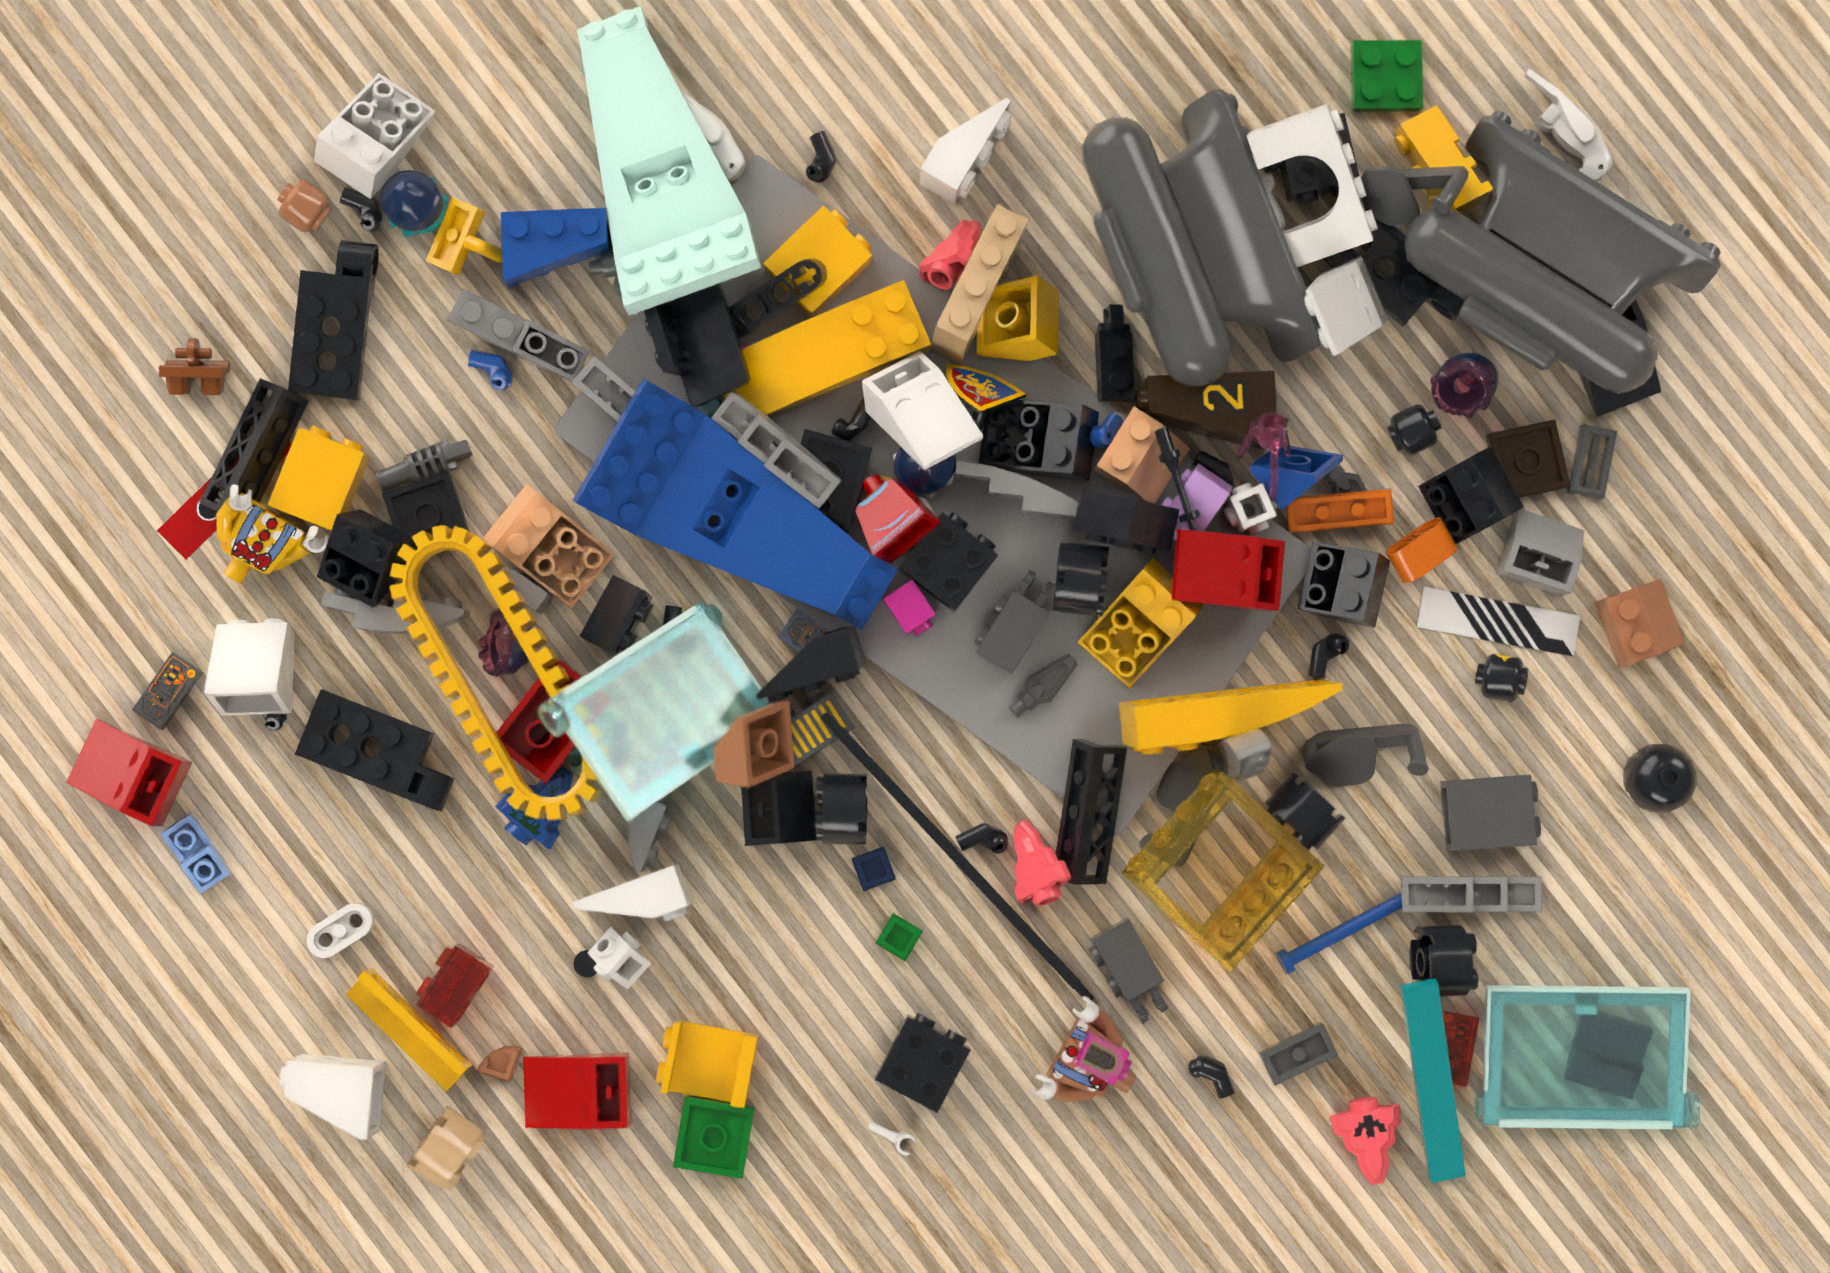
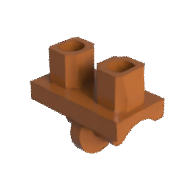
M189 338L187 348L175 349L176 358H187V360H167L165 365L159 366V377H166V384L170 395H184L191 392L190 377L201 378L202 394L220 395L224 389V376L230 372V361L201 360L212 359V349L201 348L198 338Z

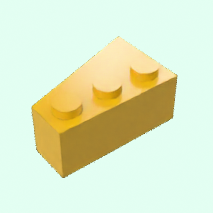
M1437 105L1403 122L1395 130V145L1402 156L1406 155L1412 165L1410 169L1464 166L1467 168L1469 173L1468 179L1449 208L1462 213L1478 205L1493 190L1489 181L1481 183L1473 172L1472 168L1476 167V162L1471 155L1464 158L1457 144L1459 137ZM1444 188L1425 189L1428 195L1426 200L1429 208H1433L1432 198L1439 196Z

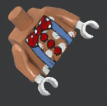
M1086 996L1082 997L1087 1002L1086 1008L1081 1012H1078L1075 1008L1072 1010L1077 1019L1047 1072L1048 1077L1042 1074L1036 1075L1037 1079L1043 1081V1087L1039 1091L1031 1090V1093L1042 1099L1048 1100L1053 1098L1064 1102L1090 1101L1095 1095L1102 1097L1110 1084L1075 1066L1073 1063L1089 1031L1120 1047L1123 1045V1038L1113 1020ZM1128 1071L1123 1080L1117 1078L1112 1086L1127 1093L1135 1081L1136 1074Z

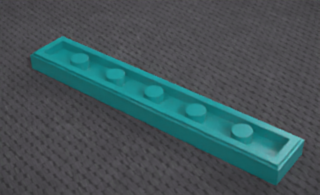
M1434 978L1400 985L1428 1178L1431 1183L1464 1177L1466 1173L1438 982Z

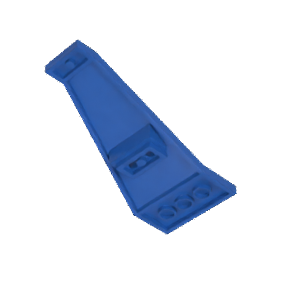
M644 378L573 498L576 504L638 537L836 615L861 630L865 627L898 570L893 565L865 550L801 494L763 466L764 463L740 445L736 439L709 416ZM734 484V492L726 495V488ZM717 515V521L713 525H708L709 517Z

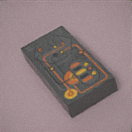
M172 652L132 711L160 730H164L204 672Z

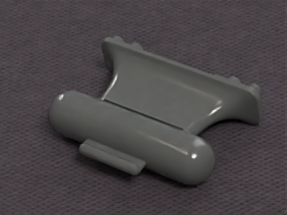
M1221 89L1209 91L1186 107L1182 115V124L1189 144L1178 155L1163 163H1160L1149 134L1138 122L1127 117H1112L1096 124L1086 135L1081 147L1083 164L1102 210L1095 214L1093 223L1126 307L1134 313L1142 311L1165 370L1174 380L1185 386L1210 384L1219 379L1228 369L1233 356L1231 339L1225 327V321H1246L1261 326L1266 333L1273 353L1283 362L1296 360L1317 349L1322 344L1318 334V329L1321 328L1316 315H1310L1304 301V297L1307 296L1306 289L1308 287H1306L1301 273L1297 270L1253 160V153L1247 139L1249 130L1247 127L1241 126L1237 116V99L1233 94H1227Z
M1494 111L1491 116H1483L1466 142L1467 152L1475 160L1485 165L1491 176L1493 190L1489 194L1481 219L1477 224L1449 208L1447 214H1440L1434 208L1425 210L1410 223L1404 243L1407 260L1416 270L1465 300L1459 311V316L1464 322L1538 369L1546 370L1551 367L1555 359H1558L1603 389L1617 394L1633 391L1642 386L1651 377L1656 364L1658 352L1655 340L1643 328L1622 316L1623 313L1641 294L1660 283H1672L1685 292L1699 293L1720 269L1721 264L1718 259L1721 254L1720 249L1710 242L1698 244L1689 238L1690 230L1683 224L1674 223L1670 226L1662 220L1658 221L1567 164L1540 144L1541 138L1535 131L1525 129L1523 132H1520L1510 125L1511 118L1506 113Z

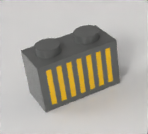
M823 691L815 694L805 701L808 708L797 715L794 710L790 711L795 766H798L838 740L834 732L820 718L825 712H828L848 733L855 729L832 692L828 695H825Z

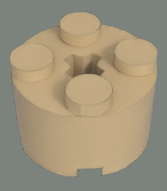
M447 1106L443 1114H440L417 1147L419 1148L418 1152L414 1157L411 1156L406 1167L439 1189L443 1190L446 1187L451 1191L463 1174L462 1171L465 1166L462 1163L467 1158L472 1161L484 1144L485 1136L481 1134L483 1129Z

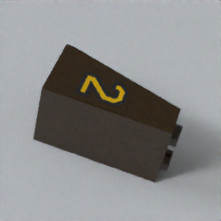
M1275 371L1226 372L1219 379L1203 386H1185L1174 380L1170 375L1147 376L1143 384L1139 386V391H1136V408L1164 426L1260 450H1269L1278 441Z

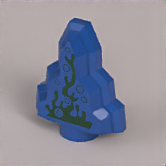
M561 767L547 784L540 780L537 785L528 786L534 793L542 797L554 798L566 794L571 789L573 773L565 767ZM506 794L495 805L509 820L504 829L525 845H528L533 839L550 850L560 835L557 827L561 820H547V813L544 820L525 815L526 809L524 811L516 810L507 802L512 794Z

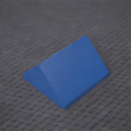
M1277 444L1250 465V472L1260 484L1263 483L1266 492L1277 506L1283 510L1343 461V455Z

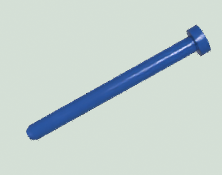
M1399 893L1288 953L1284 949L1276 952V957L1282 969L1287 975L1295 971V964L1401 909L1402 894Z

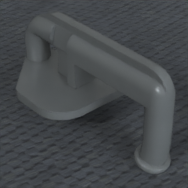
M1464 166L1396 169L1393 167L1368 168L1361 177L1367 196L1361 199L1365 211L1372 209L1374 217L1386 225H1410L1420 215V208L1412 190L1444 188L1439 196L1432 198L1431 203L1438 213L1447 214L1449 207L1454 203L1465 185L1469 173Z
M1412 724L1323 731L1308 739L1302 748L1306 769L1333 786L1357 785L1370 780L1375 773L1377 748L1407 746L1410 756V762L1407 766L1408 771L1413 775L1422 776L1429 770L1426 764V755L1420 732Z
M1205 746L1199 747L1172 763L1165 771L1157 790L1158 802L1162 806L1184 816L1170 847L1161 843L1155 833H1149L1140 841V848L1143 851H1147L1152 856L1172 866L1180 867L1186 863L1222 785L1223 761L1216 752Z

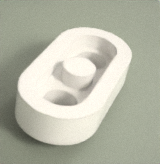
M361 903L346 905L310 929L306 940L308 949L312 954L320 958H328L338 954L371 932L374 926L373 912L369 907ZM354 914H359L362 917L363 922L360 927L353 926L351 922ZM324 933H329L332 936L333 941L330 946H325L321 941Z

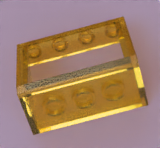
M1215 768L1201 780L1199 787L1191 796L1179 804L1173 816L1164 826L1153 833L1151 840L1146 846L1129 860L1127 867L1121 874L1200 949L1231 972L1325 866L1232 778ZM1233 800L1277 842L1206 922L1200 926L1156 884Z

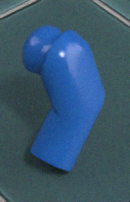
M476 350L470 351L468 366L486 370L491 380L490 384L494 389L503 391L512 384V372L502 356Z
M1109 413L1102 425H1095L1091 428L1089 432L1091 444L1098 448H1108L1121 428L1123 419L1115 413Z

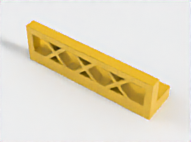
M373 968L364 970L358 976V981L345 994L446 1092L473 1066L466 1057Z

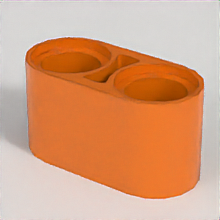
M1434 518L1420 525L1386 550V555L1401 581L1409 583L1422 577L1451 557L1458 550V547L1442 519Z

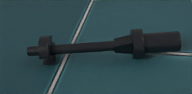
M1168 427L1154 431L1161 451L1159 459L1161 463H1165L1172 473L1185 513L1178 516L1180 523L1188 522L1190 530H1196L1197 527L1194 519L1201 516L1199 510L1191 511L1178 472V458L1181 457L1179 449L1175 450Z

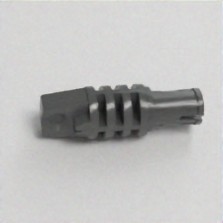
M444 440L407 454L403 462L380 471L377 470L375 474L382 491L385 492L409 481L414 483L446 471L450 472L458 469L457 462L473 456L467 440L450 445L448 440Z

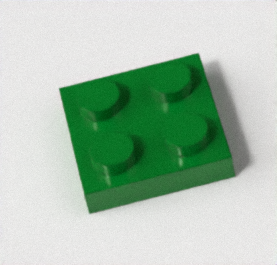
M1422 40L1352 41V112L1421 111L1423 109Z
M685 1096L673 1167L743 1179L755 1107L745 1105L744 1108L730 1106L728 1102Z

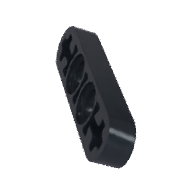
M816 258L799 261L730 306L729 311L732 320L734 321L738 318L742 323L735 326L738 339H742L821 288L827 279L825 265ZM805 267L807 269H815L814 282L809 280L797 285L794 281L806 274ZM778 283L785 284L790 291L789 299L785 303L777 301L774 296V288ZM750 301H755L761 306L762 315L758 321H754L747 316L746 306Z

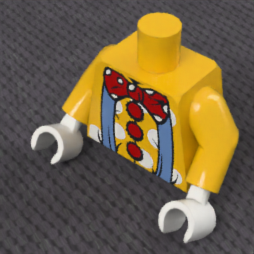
M238 485L231 486L230 497L227 498L216 514L217 538L221 542L220 546L225 553L233 557L224 574L240 584L243 583L251 568L268 575L273 570L279 571L299 561L311 552H322L328 541L327 535L322 539L315 538L318 531L316 526H311L307 536L302 537L305 532L298 524L253 500L252 490H248L246 495L242 493L238 495Z

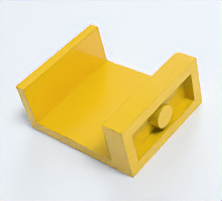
M675 1020L673 1027H666L662 1048H668L666 1062H660L658 1066L656 1083L662 1084L660 1093L678 1092L731 1102L730 1106L744 1108L759 1035Z

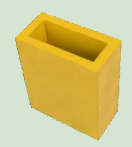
M824 205L763 263L764 270L772 278L797 262L808 258H816L825 265L827 270L825 284L797 302L811 318L817 316L872 263L871 245L860 234L854 237L845 228L848 225L845 218L835 209L830 212ZM805 267L806 274L794 281L797 285L809 280L814 282L815 269H807ZM778 283L790 295L788 287L783 283Z
M311 425L310 430L307 431L299 427L267 505L332 531L336 515L349 511L370 456L363 453L362 449L364 446L344 438L342 444L330 440L331 433Z

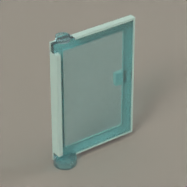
M701 601L565 688L538 708L539 717L551 734L561 736L566 732L627 822L714 763L713 747L737 717L772 704L768 702L767 697L757 699L756 694L762 688L718 625L722 622L723 616L719 608L714 604L706 607Z
M1486 985L1482 1096L1475 1097L1474 1109L1476 1118H1482L1483 1125H1498V1127L1665 1130L1685 1127L1696 1128L1700 1119L1699 1098L1696 1092H1686L1691 990L1688 987Z

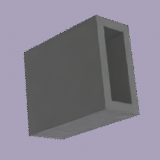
M1531 775L1440 781L1446 851L1537 845V837L1541 836V823L1539 817L1534 814L1533 802L1538 801V788L1536 782L1531 780Z

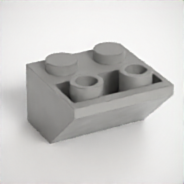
M1520 509L1515 512L1495 574L1559 596L1570 594L1582 561L1584 530Z

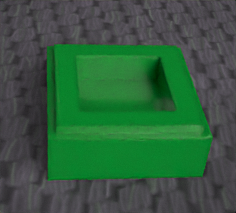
M893 913L875 944L906 961L923 930Z

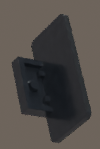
M721 283L644 310L646 317L645 327L652 337L656 349V362L663 372L681 376L688 401L692 406L700 407L749 383L750 373Z

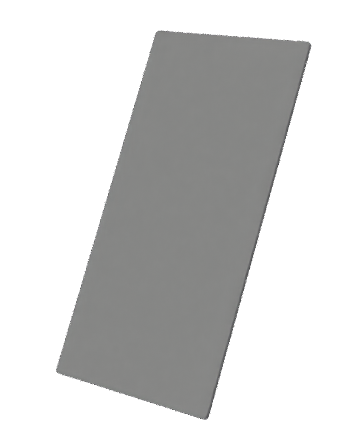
M755 155L750 159L743 173L733 182L731 187L749 219L761 268L721 282L728 307L773 279L764 270L763 263L823 205L830 212L834 209L759 155ZM842 215L848 222L845 228L854 237L860 234L871 245L872 263L818 315L904 280L931 343L935 327L952 292L923 282L919 277L920 269ZM779 284L775 286V298L777 301L785 303L790 295ZM750 301L746 306L747 316L754 321H758L762 315L761 306L755 301ZM796 303L740 339V345H753L811 317ZM644 310L638 312L602 363L635 391L644 378L690 404L681 376L663 372L657 364L655 345L645 327L646 317ZM738 318L733 321L734 326L742 324ZM977 332L961 364L962 366L985 371L1014 385L1027 394L1025 398L1019 400L1083 404L1099 412L1098 425H1102L1109 413L1119 415L1123 419V423L1127 418L1107 402L1098 401L1097 395L1045 358L1033 361H1019L979 356L977 354ZM931 350L924 353L941 370L944 376L946 363L960 365ZM866 378L777 413L769 418L799 443H801L804 429L833 436L831 430L837 419L842 418L846 422H850L864 397L862 381ZM581 391L557 423L554 431L558 437L595 462L617 422ZM721 396L700 407H693L712 418L725 400ZM962 402L972 418L974 410ZM871 418L867 427L850 440L851 442L873 448L864 481L872 475L886 476L897 480L894 474L893 455L898 452L901 446ZM982 440L955 453L956 462L961 460L979 463ZM1094 447L1090 481L1059 479L1013 472L1058 490L1078 503L1082 488L1138 499L1094 471L1107 448ZM1183 458L1178 466L1180 477L1186 468L1191 471L1195 469V466L1185 458ZM825 462L824 465L839 477L838 466L832 462ZM1173 476L1155 504L1161 505L1166 497L1173 500L1177 495L1178 491ZM953 478L952 484L950 486L945 485L935 493L933 498L922 497L929 502L937 518L942 512L947 516L953 512L968 524L965 530L977 538L979 534H982L996 545L993 551L998 554V557L955 613L917 585L936 614L931 619L934 626L917 637L913 632L906 636L883 602V598L911 580L899 571V567L919 543L918 541L891 564L898 569L863 630L856 627L864 656L1063 799L1073 739H1085L1098 745H1122L1127 747L1114 835H1119L1124 831L1180 752V750H1176V747L1169 748L1164 746L1163 753L1144 755L1142 751L1135 752L1133 747L1123 744L1119 702L1224 690L1305 576L1311 548L1272 520L1267 521L1269 528L1250 535L1248 530L1239 533L1236 526L1231 528L1227 522L1223 510L1227 507V504L1224 502L1204 532L1285 541L1279 611L1245 610L1205 604L1191 623L1129 689L1078 643L1079 639L1095 623L1099 616L1053 611L1054 586L1042 608L1050 613L1015 671L1011 674L976 653L980 645L974 641L985 624L990 627L994 624L998 615L993 613V610L1002 595L1010 597L1013 591H1017L1029 570L1036 573L1035 580L1031 587L1027 588L1023 596L1034 603L1038 599L1039 592L1044 584H1047L1048 581L1053 584L1056 583L1060 543L1069 542L1109 547L1108 566L1101 567V570L1108 571L1106 592H1099L1098 594L1099 596H1104V612L1152 558L1171 575H1174L1176 540L1173 539L1170 551L1156 548L1155 555L1107 544L1109 537L1106 544L1087 540V532L1073 529L1075 520L1021 514L1022 500L987 496L989 482ZM734 484L726 488V495L734 492ZM863 487L861 488L857 505L866 498ZM1232 492L1229 494L1227 499L1233 496ZM828 499L820 509L816 507L824 515L830 510ZM1249 504L1243 505L1242 508L1245 515L1251 517L1254 514V508ZM855 511L849 536L872 554ZM717 515L709 517L708 525H713L717 521ZM776 592L829 631L852 625L836 615ZM1069 653L1078 665L1050 703L1037 704L1031 711L1029 709L1017 718L1009 707L1019 699L1017 695L1023 690L1025 691L1027 677ZM1104 754L1102 769L1105 773L1113 765L1114 754ZM1106 788L1098 794L1097 804L1099 807L1107 801L1108 791Z

